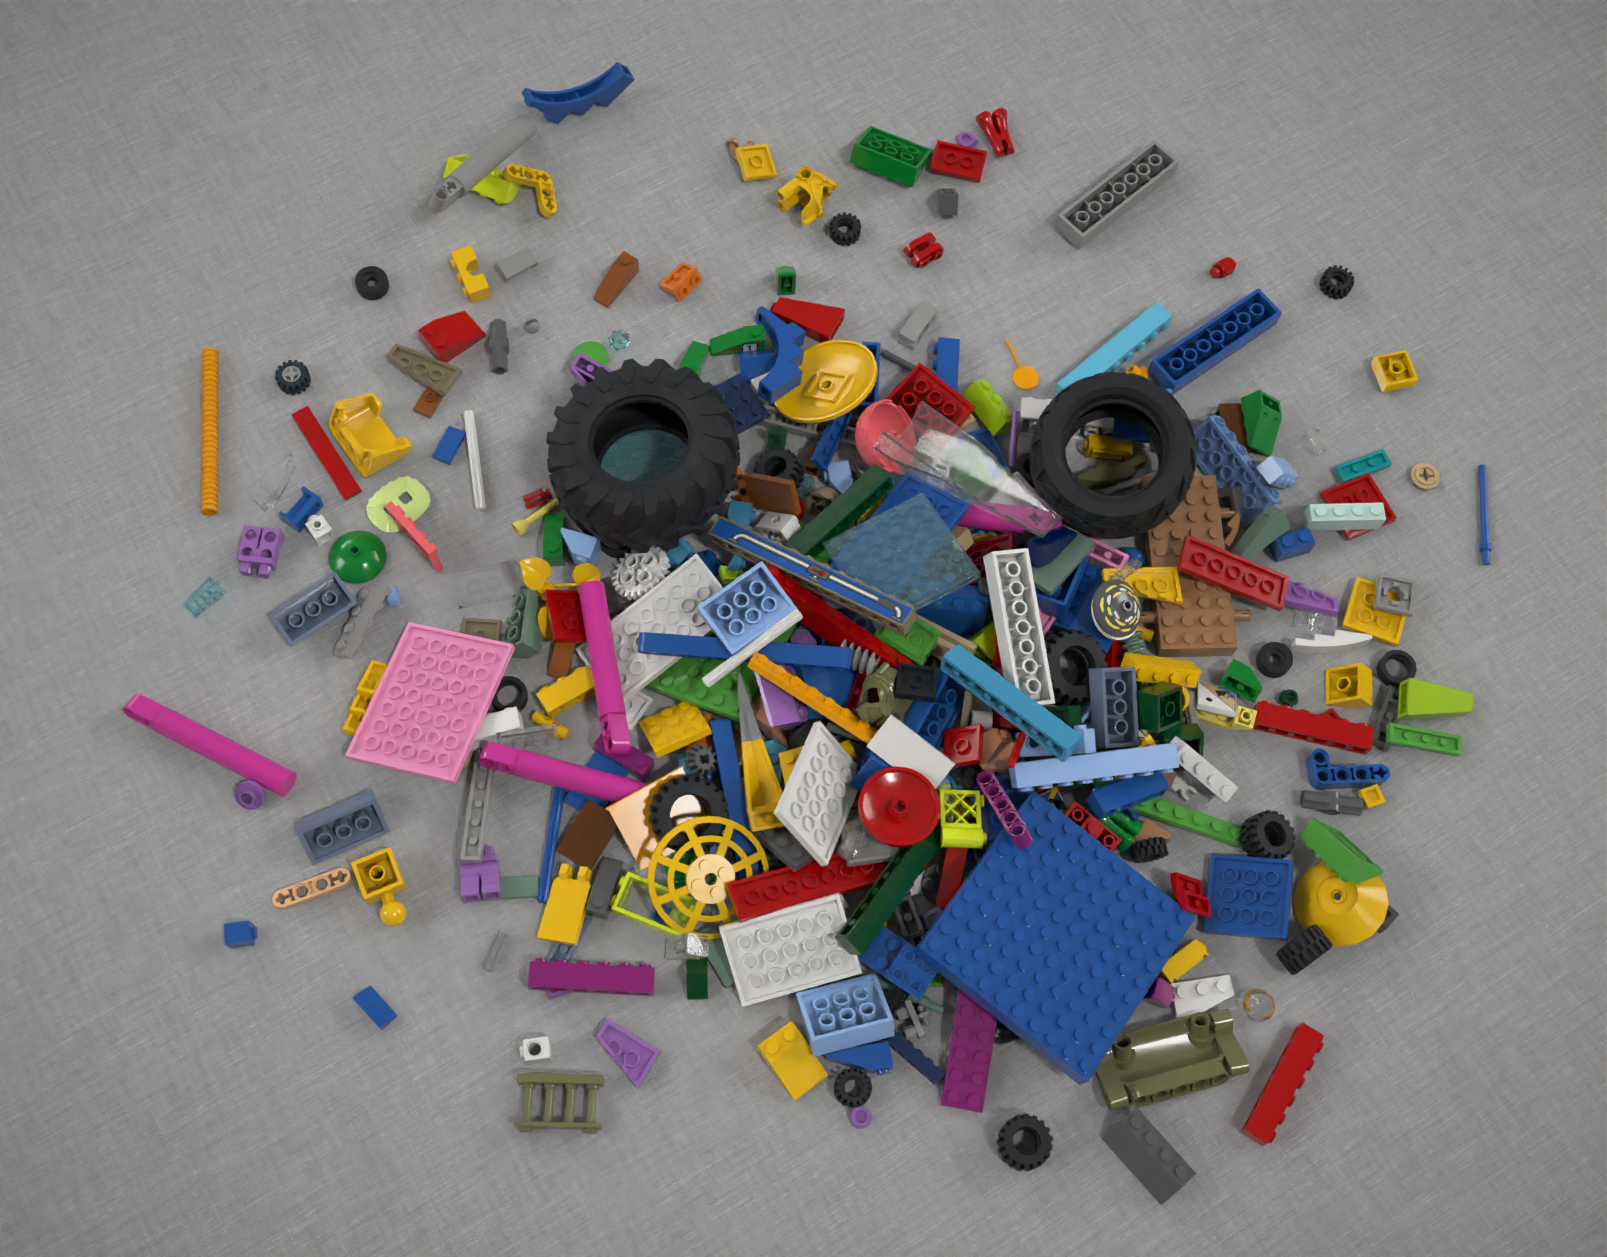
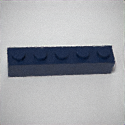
M894 1031L895 1036L889 1037L886 1040L889 1042V1046L936 1086L945 1075L943 1073L944 1070L939 1066L936 1067L933 1064V1060L929 1057L926 1058L920 1049L914 1048V1044L909 1040L906 1041L899 1031Z

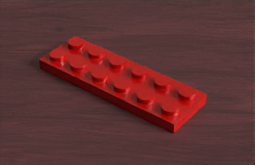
M1190 535L1184 537L1177 570L1274 610L1281 611L1283 609L1289 576Z

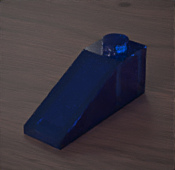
M1060 526L1029 539L1026 548L1029 551L1031 566L1041 568L1050 564L1077 537L1078 533Z

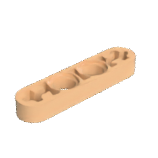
M337 868L276 891L272 897V902L280 910L289 909L349 886L352 882V875L346 868ZM342 873L344 874V876H347L344 878V882L336 880L340 878V874ZM330 877H332L333 880H336L333 881L335 886H332V882L329 879ZM321 880L328 882L324 890L317 889V883ZM300 888H307L308 893L305 897L300 898L297 896V891ZM290 892H292V895H293L294 898H295L294 901H293V899L290 897V896H291ZM282 895L287 898L284 904L278 902L281 900L280 896Z

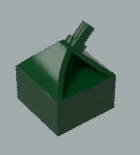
M1162 681L1142 690L1136 685L1139 729L1160 733L1183 723L1182 685Z
M1197 723L1176 725L1158 733V744L1170 743L1177 736L1203 757L1204 734ZM1179 765L1178 768H1173V771H1185V769Z

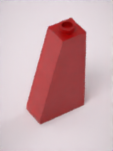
M779 297L778 301L774 302L770 308V312L787 325L794 322L806 331L805 336L820 343L831 341L834 338L845 317V309L783 297Z

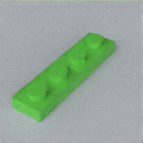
M1391 722L1386 724V743L1453 756L1462 755V736Z

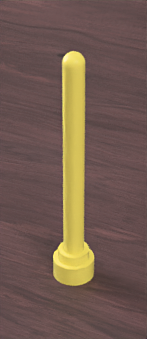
M557 497L526 519L513 522L511 525L514 531L519 536L527 532L526 529L529 528L530 524L560 504Z

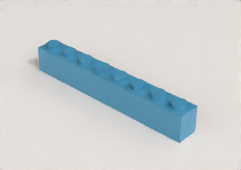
M957 644L943 655L940 666L943 672L1061 761H1066L1079 749L1083 736L1049 712L1045 707L1034 701L1029 695L1018 689L1013 683L1003 678L998 672L987 666L982 660L972 655L967 649Z

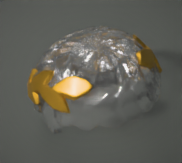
M1252 989L1245 994L1242 1008L1243 1013H1245L1250 1021L1262 1023L1273 1016L1275 1001L1267 991Z

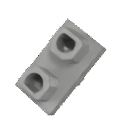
M911 1000L905 1001V1005L898 1008L896 1013L900 1022L911 1018L913 1025L903 1028L907 1039L910 1040L917 1037L922 1039L925 1037V1033L920 1020L923 1021L925 1027L930 1025L928 1017L933 1013L931 1010L925 1011L923 1005L917 1007L919 1015H917Z

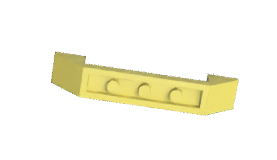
M1142 682L1140 690L1157 683ZM1238 705L1236 716L1233 718L1197 709L1198 717L1196 718L1200 722L1226 730H1252L1257 711Z

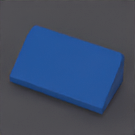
M371 985L353 997L381 1030L398 1016Z

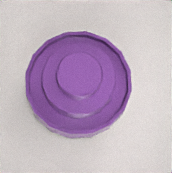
M248 780L237 786L234 796L236 802L241 807L255 810L263 804L266 794L260 784Z

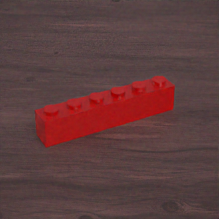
M1258 701L1254 706L1253 710L1257 711L1253 726L1254 730L1366 755L1372 748L1374 727H1370L1366 723H1352L1345 718H1330L1327 714L1317 715L1305 709H1291L1288 705H1273L1269 701Z
M1303 1022L1296 1026L1240 1133L1261 1146L1273 1142L1277 1134L1275 1132L1277 1125H1281L1286 1118L1284 1112L1287 1106L1291 1107L1296 1099V1096H1294L1296 1089H1300L1305 1082L1303 1076L1306 1070L1309 1072L1314 1065L1313 1057L1315 1053L1318 1054L1323 1048V1034Z

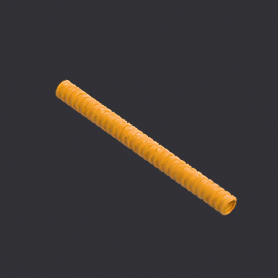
M213 347L203 348L201 356V513L208 516L218 513L219 352Z

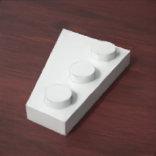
M1230 975L1170 984L1175 988L1173 993L1175 994V999L1172 1004L1176 1019L1197 1012H1204L1234 996Z

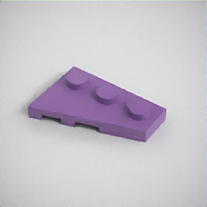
M1288 580L1284 606L1332 617L1337 616L1339 610L1336 598L1317 589L1313 591L1303 587L1304 583L1299 581L1294 583Z
M607 1019L596 1038L639 1089L661 1051Z

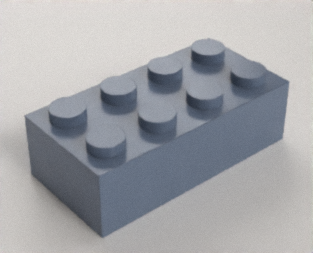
M1135 667L1089 669L1091 726L1095 730L1096 748L1139 746Z

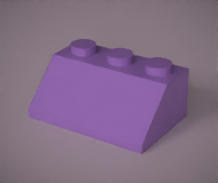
M780 665L785 671L793 676H797L791 666ZM754 671L770 728L790 730L808 722V712L802 701Z

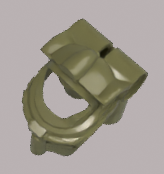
M884 662L875 673L868 675L863 682L859 707L853 708V712L858 718L869 723L872 727L881 728L891 714L903 723L904 715L909 711L914 700L895 698L894 680L897 676V670ZM869 688L878 689L879 702L874 703L868 693Z

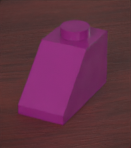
M1156 978L1142 1001L1161 1009L1169 1008L1175 999V994H1173L1175 988L1164 979Z

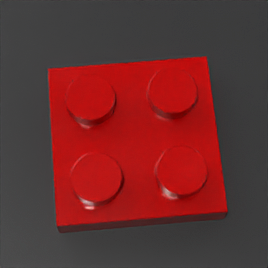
M981 724L945 730L943 754L955 763L953 768L981 763L984 727Z

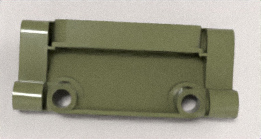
M1224 1009L1208 1015L1203 1012H1197L1120 1033L1097 1067L1095 1074L1106 1105L1112 1111L1130 1105L1140 1108L1226 1083L1230 1077L1248 1073L1250 1067L1243 1050L1233 1034L1231 1013L1228 1009Z

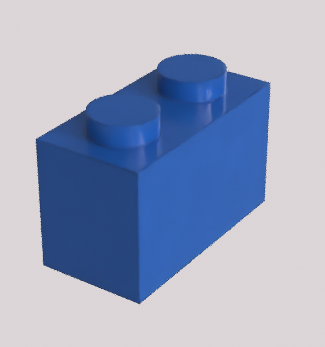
M1308 527L1283 534L1270 543L1268 547L1276 563L1310 553L1316 542Z

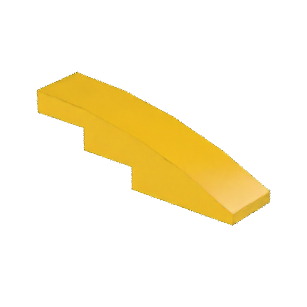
M371 660L356 689L357 695L349 708L350 714L342 728L343 734L355 735L388 664Z

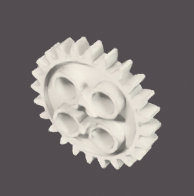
M652 545L648 553H638L631 549L630 554L625 553V559L620 558L621 564L615 565L618 570L613 571L615 576L612 577L614 581L612 585L623 598H627L629 601L633 598L637 601L638 597L641 598L665 579V575L670 574L667 570L671 567L668 563L670 560L666 553L658 546Z

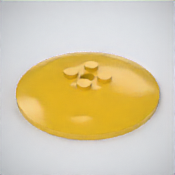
M831 340L813 345L803 350L802 365L799 366V369L803 371L801 384L774 403L784 417L799 423H820L840 417L858 406L874 387L878 375L875 357L866 346L850 340Z

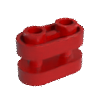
M928 232L907 244L903 252L908 258L913 257L911 262L915 268H924L929 262L941 258L944 248L939 242L935 243V236Z

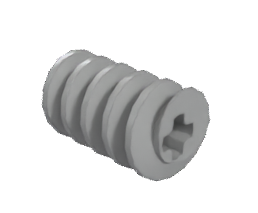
M846 639L842 642L840 647L852 649V670L856 671L859 668L860 674L866 671L867 677L876 671L880 657L875 659V652L868 656V649L861 653V646L855 650L853 642L849 646H847Z

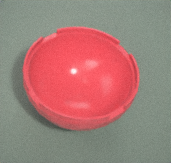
M886 399L874 402L862 412L855 429V442L862 459L870 467L876 464L887 474H896L907 470L915 458L913 449L916 444V435L906 411L900 405L897 406L892 403V400Z

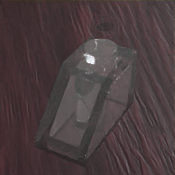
M687 932L665 939L664 959L698 960L706 958L709 951L708 936Z

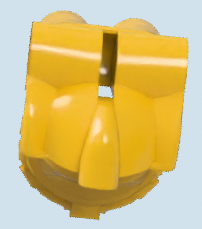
M803 166L795 174V178L776 191L779 198L777 204L783 212H787L797 203L804 205L805 207L801 213V225L807 227L813 221L823 216V201L831 196L832 191L838 188V184L822 173L813 171L811 167Z

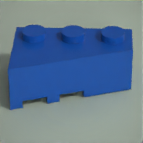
M866 742L860 755L863 759L860 766H856L855 771L857 774L849 784L859 791H862L865 783L872 775L880 770L892 767L866 747Z

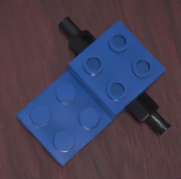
M883 926L880 929L879 935L870 943L869 949L863 955L857 956L861 962L896 985L890 993L892 1000L888 1004L890 1012L893 1013L899 1002L904 1004L909 995L921 1000L938 972L913 952L916 948L915 946Z

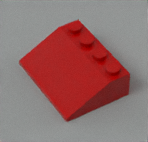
M920 362L886 398L892 400V403L895 405H900L906 411L913 424L915 435L938 454L953 439L975 409L974 405Z

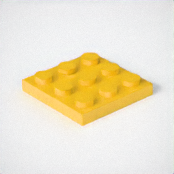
M1357 576L1341 628L1355 633L1372 635V639L1396 647L1399 644L1406 617L1374 610L1376 583ZM1388 592L1387 598L1390 601H1399L1397 593Z
M683 701L639 721V725L657 758L712 734L708 723L698 707Z

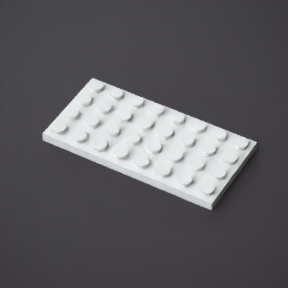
M697 553L611 621L624 703L682 658L638 653L639 632L708 637L713 633L698 613L697 606L719 592L723 587ZM582 643L575 650L591 670L587 643Z

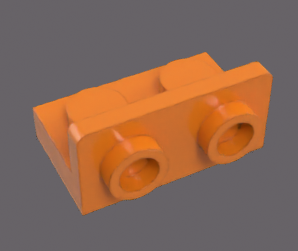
M682 262L659 286L661 290L673 294L676 301L680 303L702 282V278L697 267Z

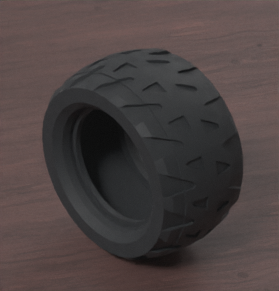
M1098 373L1094 376L1082 378L1066 387L1043 410L1036 423L1031 440L1030 471L1032 481L1041 501L1047 509L1060 517L1063 524L1077 532L1103 539H1122L1136 536L1164 522L1173 514L1185 498L1196 470V439L1186 412L1174 396L1164 387L1158 386L1143 376L1132 373ZM1102 418L1124 419L1139 426L1150 437L1157 451L1158 471L1154 478L1140 490L1123 496L1101 495L1083 486L1071 472L1066 458L1067 444L1081 427Z

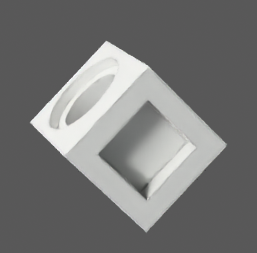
M549 1037L524 1039L523 1046H520L521 1059H525L526 1064L552 1061ZM533 1046L541 1047L538 1055L533 1056L530 1054Z

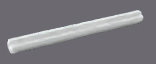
M472 410L464 411L463 414L476 510L480 511L486 509L474 413Z
M795 609L704 676L702 678L704 684L707 687L712 686L750 658L754 652H758L803 618L800 611Z

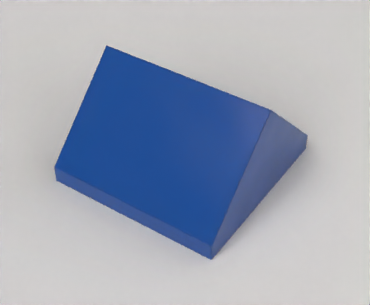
M773 349L737 352L740 374L747 384H751L752 379L770 372L776 363V355Z

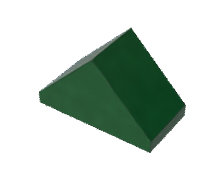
M707 957L687 958V1000L708 999Z

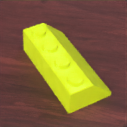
M462 154L448 157L443 177L446 178L470 156ZM495 168L470 191L479 192L480 196L493 198L496 203L505 205V203L513 201L522 184L507 181L503 176V170Z

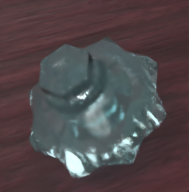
M622 329L613 331L612 335L608 337L610 347L615 348L616 351L626 349L630 343L629 334Z

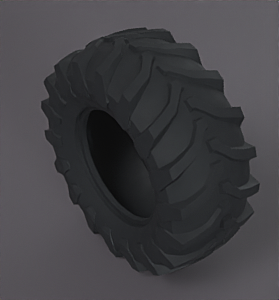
M633 358L624 360L621 369L609 372L603 367L595 370V379L584 387L575 383L570 388L573 397L565 407L556 406L554 415L557 417V422L553 432H547L546 443L550 445L548 449L549 458L547 459L548 472L551 473L549 478L563 510L586 535H595L607 547L618 549L625 544L638 553H648L652 545L661 544L671 550L679 547L680 538L690 533L700 537L706 532L704 524L714 514L723 515L726 510L723 502L730 491H735L737 485L735 478L738 472L737 467L740 465L738 433L732 414L717 389L710 382L703 383L693 369L684 366L675 370L664 359H655L649 366H642ZM640 430H660L670 433L687 446L684 457L673 470L651 481L629 482L620 480L608 474L601 467L606 452L617 440L627 434Z

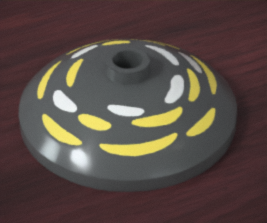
M1113 579L1103 582L1096 589L1092 608L1099 627L1113 637H1125L1133 633L1138 627L1141 618L1140 601L1133 588L1124 581Z

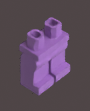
M244 525L237 561L240 563L241 575L252 576L253 568L258 569L259 577L269 579L272 570L276 571L281 543L284 542L285 538L281 529L266 527L262 529V527Z
M492 845L484 846L482 863H462L460 861V896L463 904L482 901L481 891L484 901L503 898L499 860Z

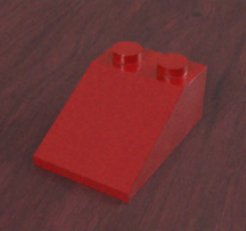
M465 310L432 320L418 330L421 342L437 360L448 363L486 337L484 331Z

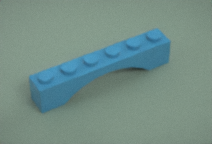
M730 500L727 519L731 518L737 524L748 526L753 531L751 522H755L756 511H753V503ZM735 554L727 566L728 570L735 572L746 568V559ZM720 575L715 577L723 588L728 585L722 584Z

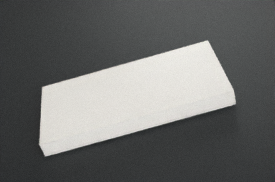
M892 714L866 746L892 767H906L921 773L932 783L935 789L955 765L952 760Z

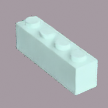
M1383 503L1309 504L1303 513L1305 528L1309 527L1310 531L1379 529L1386 520Z

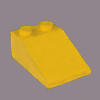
M792 1021L758 1045V1052L794 1101L828 1077L827 1072L818 1058L813 1056L810 1046Z

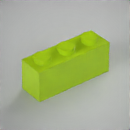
M986 379L974 381L962 396L975 406L974 412L993 436L1005 434L1011 427L1012 411L1007 408L1002 398L996 394Z

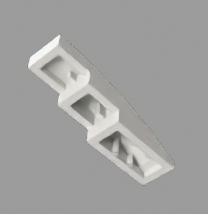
M1334 629L1330 636L1314 634L1310 640L1295 638L1290 645L1291 652L1309 654L1348 651L1366 646L1372 640V635Z

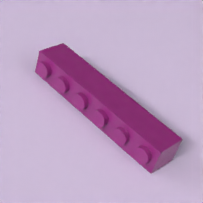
M536 958L535 961H530L528 989L653 996L655 967H651L650 964H639V967L631 966L630 963L610 965L609 962L604 961L597 962V964H589V961L578 960L577 963H568V960L565 959L547 962L545 958Z

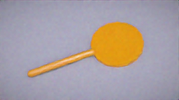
M1005 339L1019 367L1013 372V383L1022 390L1035 388L1039 382L1037 371L1032 367L1022 366L1009 340Z

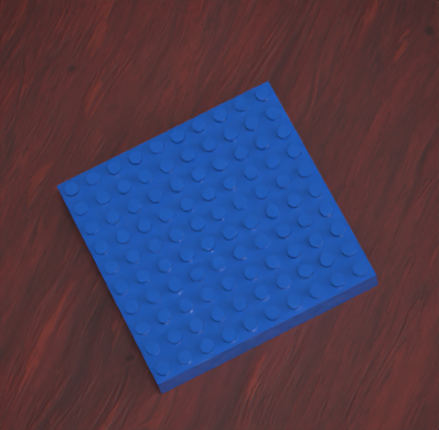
M1033 790L1016 809L1032 837L1031 845L1025 849H1018L1003 827L913 952L1076 1083L1081 1085L1090 1080L1196 917L1184 911L1178 903Z

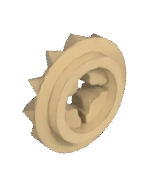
M1419 463L1411 470L1410 478H1412L1413 484H1416L1419 489L1424 488L1427 491L1428 489H1434L1439 484L1440 473L1435 466L1429 463ZM1423 473L1426 477H1429L1427 480L1421 477Z

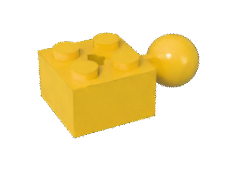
M388 847L351 862L366 903L371 905L382 900L383 906L380 910L382 922L390 927L402 924L406 919L407 911L401 902L394 899L393 895L408 889L392 849ZM378 874H382L383 876L378 879Z

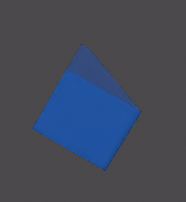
M661 904L663 910L669 916L672 909L665 904ZM655 909L651 918L659 924H663L664 920Z

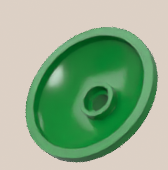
M358 530L348 532L339 537L333 543L328 559L333 573L336 572L342 581L360 584L368 582L379 575L385 566L387 554L380 538L373 533Z

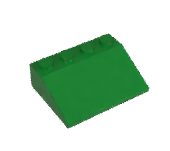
M869 126L854 144L849 163L854 164L857 168L869 170L873 174L885 176L888 180L900 182L906 187H913L918 181L933 150Z

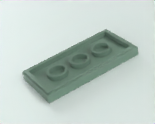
M1063 524L1030 560L1035 587L1051 596L1095 547L1096 542Z

